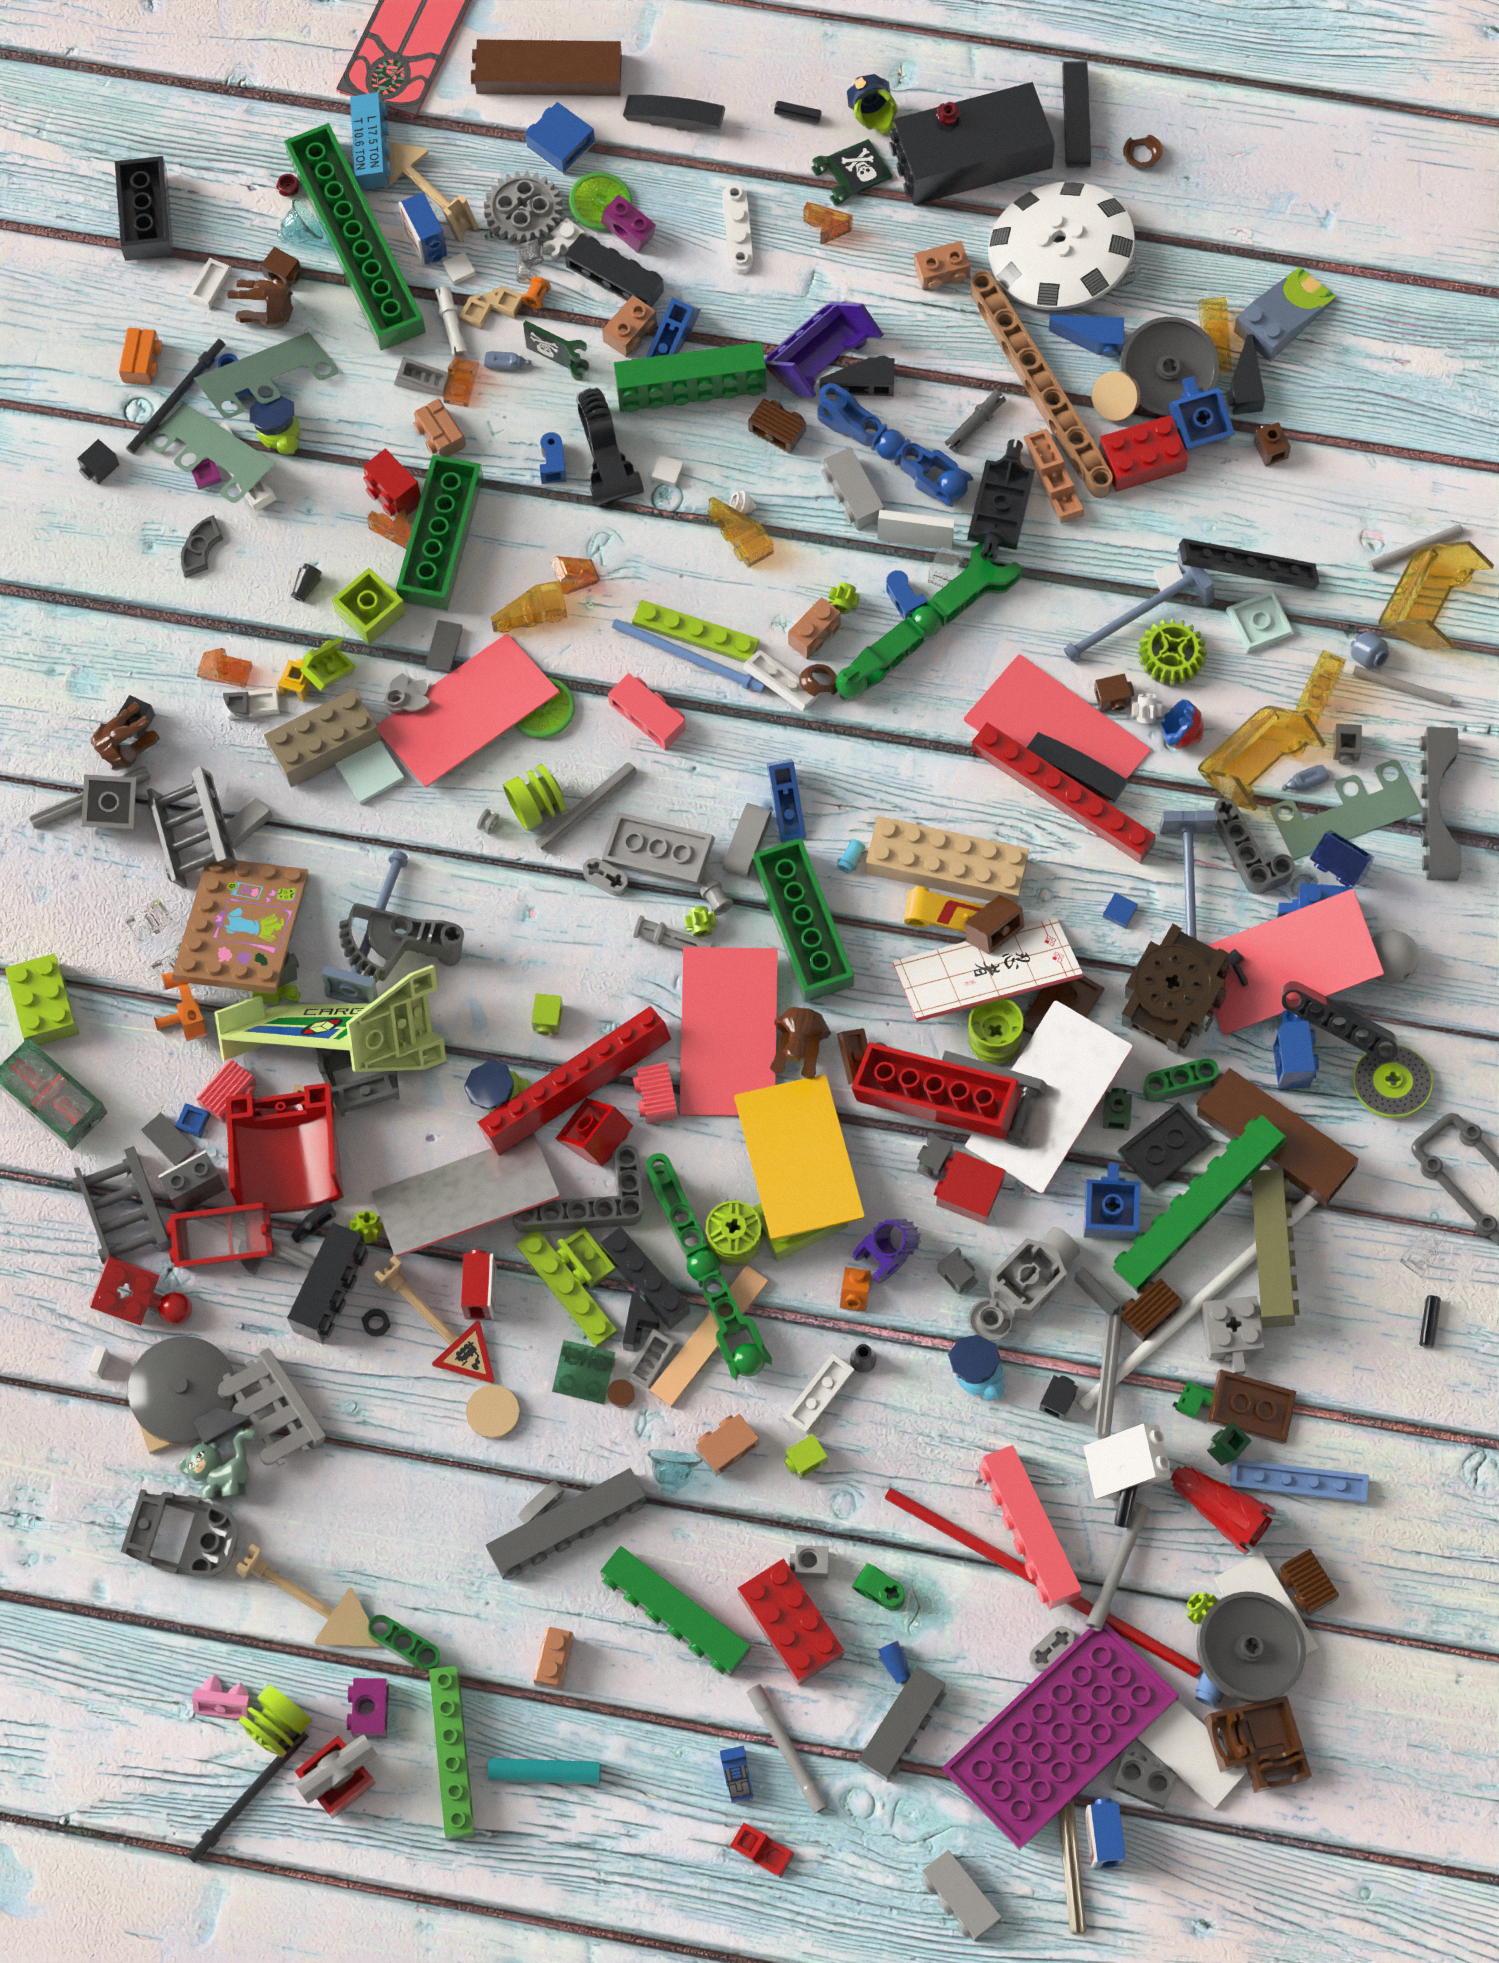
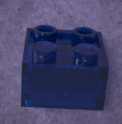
M1330 829L1323 835L1310 860L1315 862L1314 866L1325 873L1329 871L1336 875V880L1341 884L1354 887L1365 879L1375 857Z

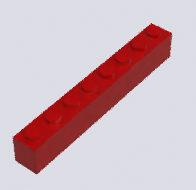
M986 722L973 739L972 750L974 753L1141 864L1155 845L1156 834L990 723Z
M649 1006L479 1120L477 1123L485 1140L499 1156L672 1040L664 1020Z

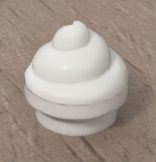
M741 491L740 493L735 492L732 495L729 508L735 515L745 516L747 513L755 510L757 506L749 493Z

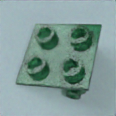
M563 1340L552 1392L604 1404L611 1371L616 1362V1352Z

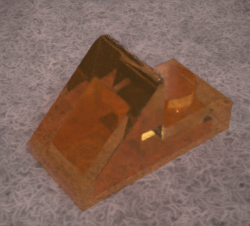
M806 202L803 209V220L812 227H822L820 244H825L852 231L853 215Z
M454 358L448 366L449 379L443 398L444 403L463 407L469 406L479 362Z
M405 507L401 509L394 521L384 513L378 514L371 511L367 517L369 529L407 549L411 533Z
M556 556L550 561L564 594H570L601 581L592 559Z
M219 648L203 653L196 675L200 678L246 688L253 665L251 661L227 656L225 648Z

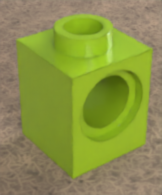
M535 994L531 1024L533 1031L537 1032V1034L542 1036H551L552 1033L559 1034L563 1009L562 996Z
M814 1434L785 1450L787 1459L784 1460V1463L792 1475L796 1473L799 1479L828 1463V1456Z

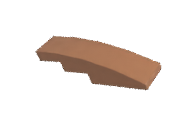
M1047 428L1023 436L1034 467L1060 523L1084 516V508L1075 493L1074 484L1065 469V461Z

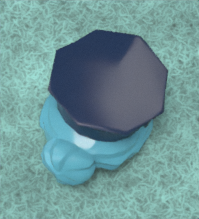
M980 1335L959 1338L948 1356L952 1373L956 1374L960 1386L970 1395L983 1396L987 1401L1000 1399L1005 1389V1385L1001 1381L1005 1371L1001 1365V1358L996 1343Z

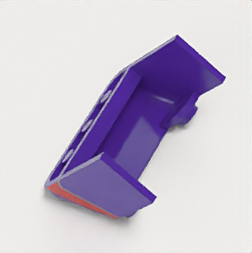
M831 302L822 307L765 358V366L771 374L796 396L814 398L817 395L814 391V385L816 384L814 377L844 350L853 348L858 350L867 343L869 337L881 338L884 334L863 303Z

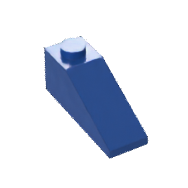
M672 297L646 358L679 353L689 337L701 309L681 299Z
M1050 315V332L1097 355H1104L1106 357L1121 356L1124 344V318Z
M786 759L766 763L780 841L805 838L806 832L794 761Z

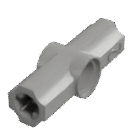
M363 1734L342 1750H336L324 1757L318 1763V1767L295 1782L294 1785L307 1804H310L332 1787L337 1788L348 1781L354 1775V1771L377 1756V1753Z

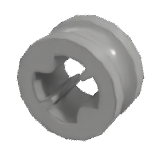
M486 809L478 820L477 829H484L486 834H491L498 823L499 814H492L490 809Z

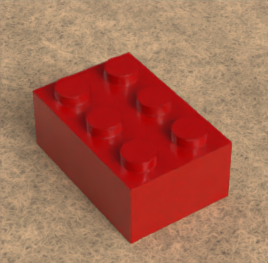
M1172 415L1100 436L1099 450L1112 472V485L1115 492L1186 471L1188 455Z

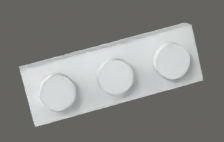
M758 650L744 664L743 669L802 712L818 698L819 693L816 696L808 694L799 684V677L761 650Z
M832 1353L785 1414L784 1419L806 1435L853 1374L854 1368Z

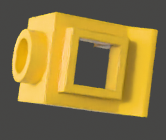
M296 659V662L288 660L283 675L277 684L280 695L285 696L287 690L296 692L299 701L302 702L305 701L312 684L300 671L305 662L303 659ZM293 673L301 675L300 679L292 678Z

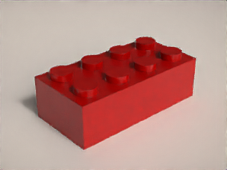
M784 1558L737 1588L739 1597L798 1686L844 1656L843 1647Z

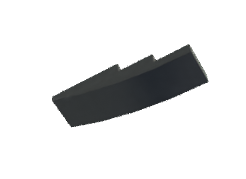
M628 95L623 116L627 121L648 120L651 125H674L677 130L720 129L726 108L719 104L680 97Z
M1037 732L1027 746V749L1094 794L1115 802L1129 783L1127 779L1105 765L1040 732Z

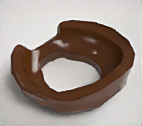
M1147 135L1145 138L1135 140L1130 137L1123 147V156L1131 166L1139 169L1154 166L1163 155V146L1159 139L1153 135ZM1139 145H1145L1152 153L1151 159L1147 162H1138L1133 157L1134 148Z
M824 664L810 665L799 676V684L812 696H816L821 692H831L832 695H835L838 691L835 683L837 677L835 671ZM812 673L828 674L831 677L830 684L820 685L814 679Z

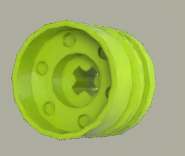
M543 764L535 767L537 776L532 770L526 772L528 784H525L519 776L502 784L515 815L526 831L543 823L540 813L542 810L550 819L554 818L555 812L552 805L559 814L567 811L563 800V793L556 779Z
M1006 998L974 1006L970 1012L968 1044L971 1052L979 1060L989 1064L1000 1065L1011 1061L1018 1055L1022 1047L1024 1018L1020 1008L1013 1001Z
M732 1200L720 1203L711 1210L706 1220L705 1230L709 1250L713 1251L718 1256L720 1263L726 1266L738 1267L748 1264L757 1256L762 1244V1225L758 1213L750 1205L742 1201ZM733 1226H737L738 1230L731 1234L729 1230H732Z
M268 1684L257 1697L260 1704L264 1707L262 1712L249 1707L247 1711L255 1720L251 1722L242 1715L238 1722L244 1727L247 1735L266 1751L283 1758L287 1752L278 1743L283 1741L292 1747L294 1743L287 1735V1732L291 1730L302 1735L313 1720L283 1693Z

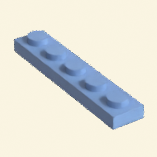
M1234 1460L1231 1466L1230 1487L1366 1504L1369 1475Z

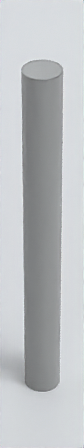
M1461 524L1455 525L1369 561V566L1371 570L1378 569L1464 533Z
M1355 666L1353 671L1354 676L1447 706L1451 705L1453 696L1363 667Z

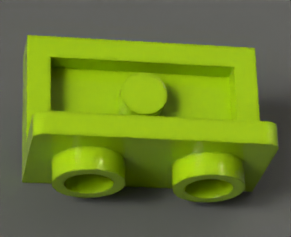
M341 637L333 641L327 640L319 649H311L303 658L305 662L300 671L320 691L352 674L356 668L339 650L344 641Z
M582 1227L566 1240L561 1238L557 1241L559 1247L558 1255L565 1264L571 1263L575 1269L573 1274L581 1285L586 1283L591 1289L616 1271L615 1266L585 1227Z

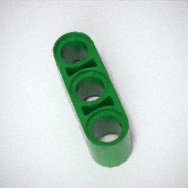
M1204 1058L1154 1071L1146 1076L1143 1095L1151 1102H1159L1213 1087L1212 1084L1218 1076L1219 1066L1214 1060ZM1201 1070H1209L1213 1076L1206 1078L1199 1072ZM1182 1076L1187 1080V1083L1178 1084L1174 1078ZM1158 1083L1162 1089L1154 1091L1149 1087V1084Z
M376 1615L370 1620L368 1635L372 1641L424 1672H429V1669H434L438 1666L440 1652L434 1644L388 1616ZM377 1623H384L388 1627V1632L384 1635H377L373 1632V1626ZM401 1637H407L411 1640L412 1645L410 1648L402 1650L397 1647L396 1641ZM422 1652H432L435 1660L430 1664L423 1663L419 1658Z

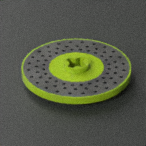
M1392 1045L1380 1046V1048L1389 1049ZM1398 1046L1396 1057L1390 1061H1382L1366 1053L1358 1061L1353 1075V1088L1361 1104L1374 1114L1386 1118H1402L1416 1113L1427 1103L1433 1087V1077L1427 1062L1418 1053L1403 1046ZM1390 1077L1395 1078L1397 1082L1395 1086L1391 1085Z

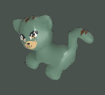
M251 1428L239 1430L233 1439L236 1457L225 1465H222L221 1454L218 1451V1441L208 1446L202 1442L192 1448L186 1458L179 1462L178 1466L182 1473L190 1475L196 1482L207 1481L208 1485L203 1486L199 1491L200 1499L246 1495L249 1466L243 1442L244 1439L255 1440L258 1437V1433Z

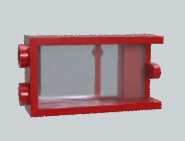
M262 1202L169 1214L170 1221H167V1233L169 1237H172V1247L169 1249V1256L175 1268L182 1269L274 1257L270 1208L267 1203Z

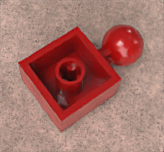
M111 1255L107 1256L89 1304L92 1309L140 1326L148 1307L157 1310L160 1318L165 1323L174 1326L185 1323L192 1314L191 1300L184 1293L172 1291L163 1296L154 1292L160 1276L158 1272ZM129 1284L131 1293L122 1297L117 1288Z

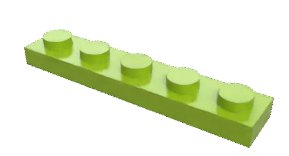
M644 600L640 601L632 620L633 626L744 663L756 653L759 646L758 638Z
M531 1232L516 1243L518 1250L595 1348H598L617 1334V1329L540 1232Z

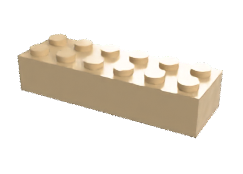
M877 816L866 860V874L992 901L1001 895L1018 904L1028 861L1029 848Z

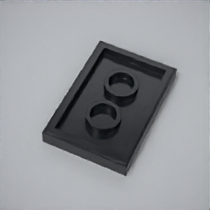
M1178 1102L1119 1148L1118 1153L1147 1187L1153 1191L1212 1145L1213 1141Z

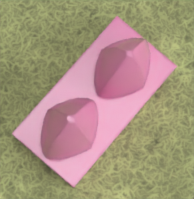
M213 1675L203 1683L200 1689H194L192 1697L194 1713L239 1719L243 1715L249 1719L250 1713L247 1711L250 1707L249 1694L242 1683L235 1685L227 1693H222L220 1680L216 1675Z

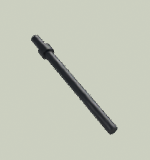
M217 339L207 352L204 351L198 358L199 362L126 447L127 451L134 454L195 382L194 378L200 376L206 368L209 369L216 361L215 357L226 345L221 339Z
M305 1732L302 1735L296 1734L292 1739L294 1745L292 1747L287 1745L284 1748L287 1752L283 1758L277 1756L211 1830L207 1829L200 1837L202 1840L187 1855L192 1862L196 1863L210 1847L213 1849L220 1841V1835L309 1738Z

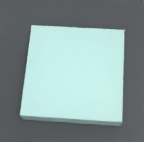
M1274 590L1227 607L1226 612L1247 654L1294 635V631Z
M381 740L335 763L336 768L360 805L405 780Z

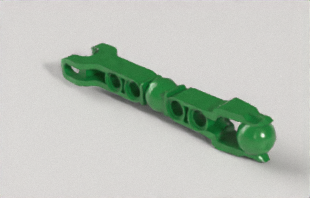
M984 543L977 544L971 551L968 568L928 600L927 606L917 608L911 617L909 616L906 620L900 622L870 647L867 646L850 666L839 672L835 683L840 693V698L842 700L857 698L864 691L880 683L892 669L916 651L925 642L926 637L930 638L936 635L941 626L944 627L947 623L954 620L986 593L1000 594L1007 592L1021 579L1024 568L1017 562H1012L1005 567H997L991 564L989 561L991 553H988L987 561L981 557Z
M662 1153L653 1154L646 1161L648 1183L658 1204L662 1208L681 1250L686 1256V1267L689 1275L698 1281L699 1288L702 1287L704 1299L719 1329L716 1333V1343L728 1365L731 1377L737 1381L739 1375L745 1377L755 1376L761 1372L765 1363L772 1365V1357L765 1348L753 1319L749 1317L744 1318L725 1279L721 1276L719 1258L713 1251L709 1250L708 1244L704 1243L702 1230L693 1214L669 1158ZM655 1162H662L665 1164L653 1167V1164ZM678 1214L688 1216L687 1221L684 1223H678L674 1218ZM689 1237H696L699 1243L691 1247L686 1245L685 1241ZM711 1284H718L722 1289L719 1293L712 1294L707 1288ZM725 1307L733 1311L732 1315L726 1318L718 1314L719 1310ZM739 1330H747L754 1344H741L731 1354L725 1339L729 1334L735 1335Z

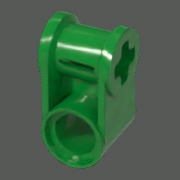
M866 1563L852 1585V1588L860 1595L876 1602L889 1611L899 1610L904 1605L905 1595L903 1586L869 1563ZM894 1591L897 1592V1598L893 1597L891 1600H888L887 1593L893 1594Z

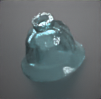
M294 199L291 209L282 219L281 229L277 231L279 239L284 244L287 242L301 244L311 239H323L321 228L313 213L302 201Z
M653 1449L647 1453L652 1461L653 1476L661 1486L660 1492L669 1496H675L678 1489L686 1486L693 1475L694 1468L703 1461L699 1456L672 1450Z

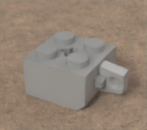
M1257 1296L1203 1301L1201 1315L1208 1359L1225 1358V1362H1231L1233 1373L1244 1375L1246 1372L1244 1360H1250V1355L1263 1354L1265 1348ZM1229 1325H1233L1234 1328H1237V1331L1232 1332V1329L1228 1328Z

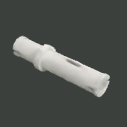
M442 286L435 290L440 306L439 315L444 320L453 357L462 358L468 354V350L466 349L457 316L459 312L458 307L454 305L451 288L449 286Z

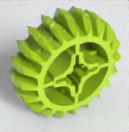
M1172 618L1170 624H1167L1162 619L1160 627L1153 623L1151 631L1146 630L1144 638L1140 639L1139 645L1141 647L1138 648V655L1141 657L1139 663L1140 665H1145V673L1152 672V680L1160 677L1161 685L1165 680H1170L1171 686L1174 685L1175 680H1178L1182 685L1185 683V677L1191 681L1194 679V673L1199 674L1201 672L1200 666L1205 665L1206 659L1204 657L1207 655V649L1203 648L1206 644L1205 639H1200V631L1193 632V624L1185 627L1184 620L1180 624H1175V620ZM1158 642L1160 644L1161 651H1159V655L1155 657L1152 652V647ZM1190 647L1193 657L1186 662L1184 653Z

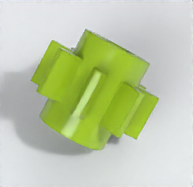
M839 583L837 588L831 587L828 602L839 610L841 614H848L851 608L857 609L860 594L856 593V587L853 585Z
M706 906L693 907L689 910V915L684 916L686 931H692L694 937L708 936L712 934V928L717 927L715 912H709Z
M362 1211L359 1214H355V1220H350L349 1229L362 1234L365 1244L377 1241L378 1234H382L383 1223L379 1222L380 1216L374 1212Z
M1206 1591L1203 1594H1194L1187 1602V1609L1190 1611L1187 1617L1194 1624L1198 1623L1200 1625L1206 1612L1219 1600L1213 1594L1209 1595Z

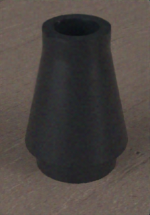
M304 563L303 567L298 570L291 597L304 603L309 594L322 580L320 578L322 572L316 567Z
M866 1344L857 1346L850 1355V1364L857 1372H869L876 1365V1355ZM867 1354L866 1357H861L860 1355Z

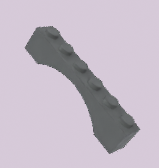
M1427 727L1424 736H1420L1419 742L1420 751H1424V760L1420 761V775H1424L1425 782L1421 783L1420 797L1425 799V807L1421 808V823H1425V831H1422L1421 845L1426 847V855L1422 856V871H1426V880L1458 881L1461 873V847L1446 828L1439 804L1441 780L1446 771L1455 762L1458 754V728Z

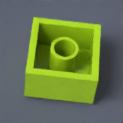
M367 568L332 599L335 613L368 645L406 613L403 599L370 568Z

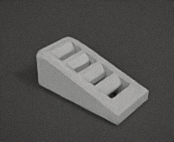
M403 357L394 385L443 396L450 373ZM406 371L411 372L410 377L405 375ZM416 373L421 374L419 380L415 379ZM426 375L431 376L429 383L424 382ZM436 377L441 378L438 387L433 385Z
M653 1329L626 1375L649 1389L673 1353L678 1342L659 1330ZM657 1339L667 1346L666 1350L653 1344ZM649 1349L662 1355L660 1360L647 1353ZM643 1358L656 1364L655 1368L652 1369L642 1362ZM640 1367L651 1375L649 1378H646L636 1372V1369Z

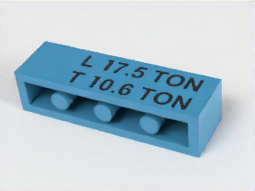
M379 92L351 96L355 178L361 190L389 186L388 176L392 175L390 161H387V156L391 155L389 142L386 141V136L389 135L388 123L384 116H388L386 101L381 100Z

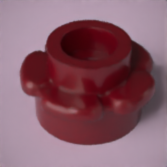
M953 102L942 103L937 108V118L943 125L950 126L955 124L961 114L960 109Z
M283 174L279 177L276 188L279 190L280 195L288 197L294 196L299 192L300 181L294 175Z

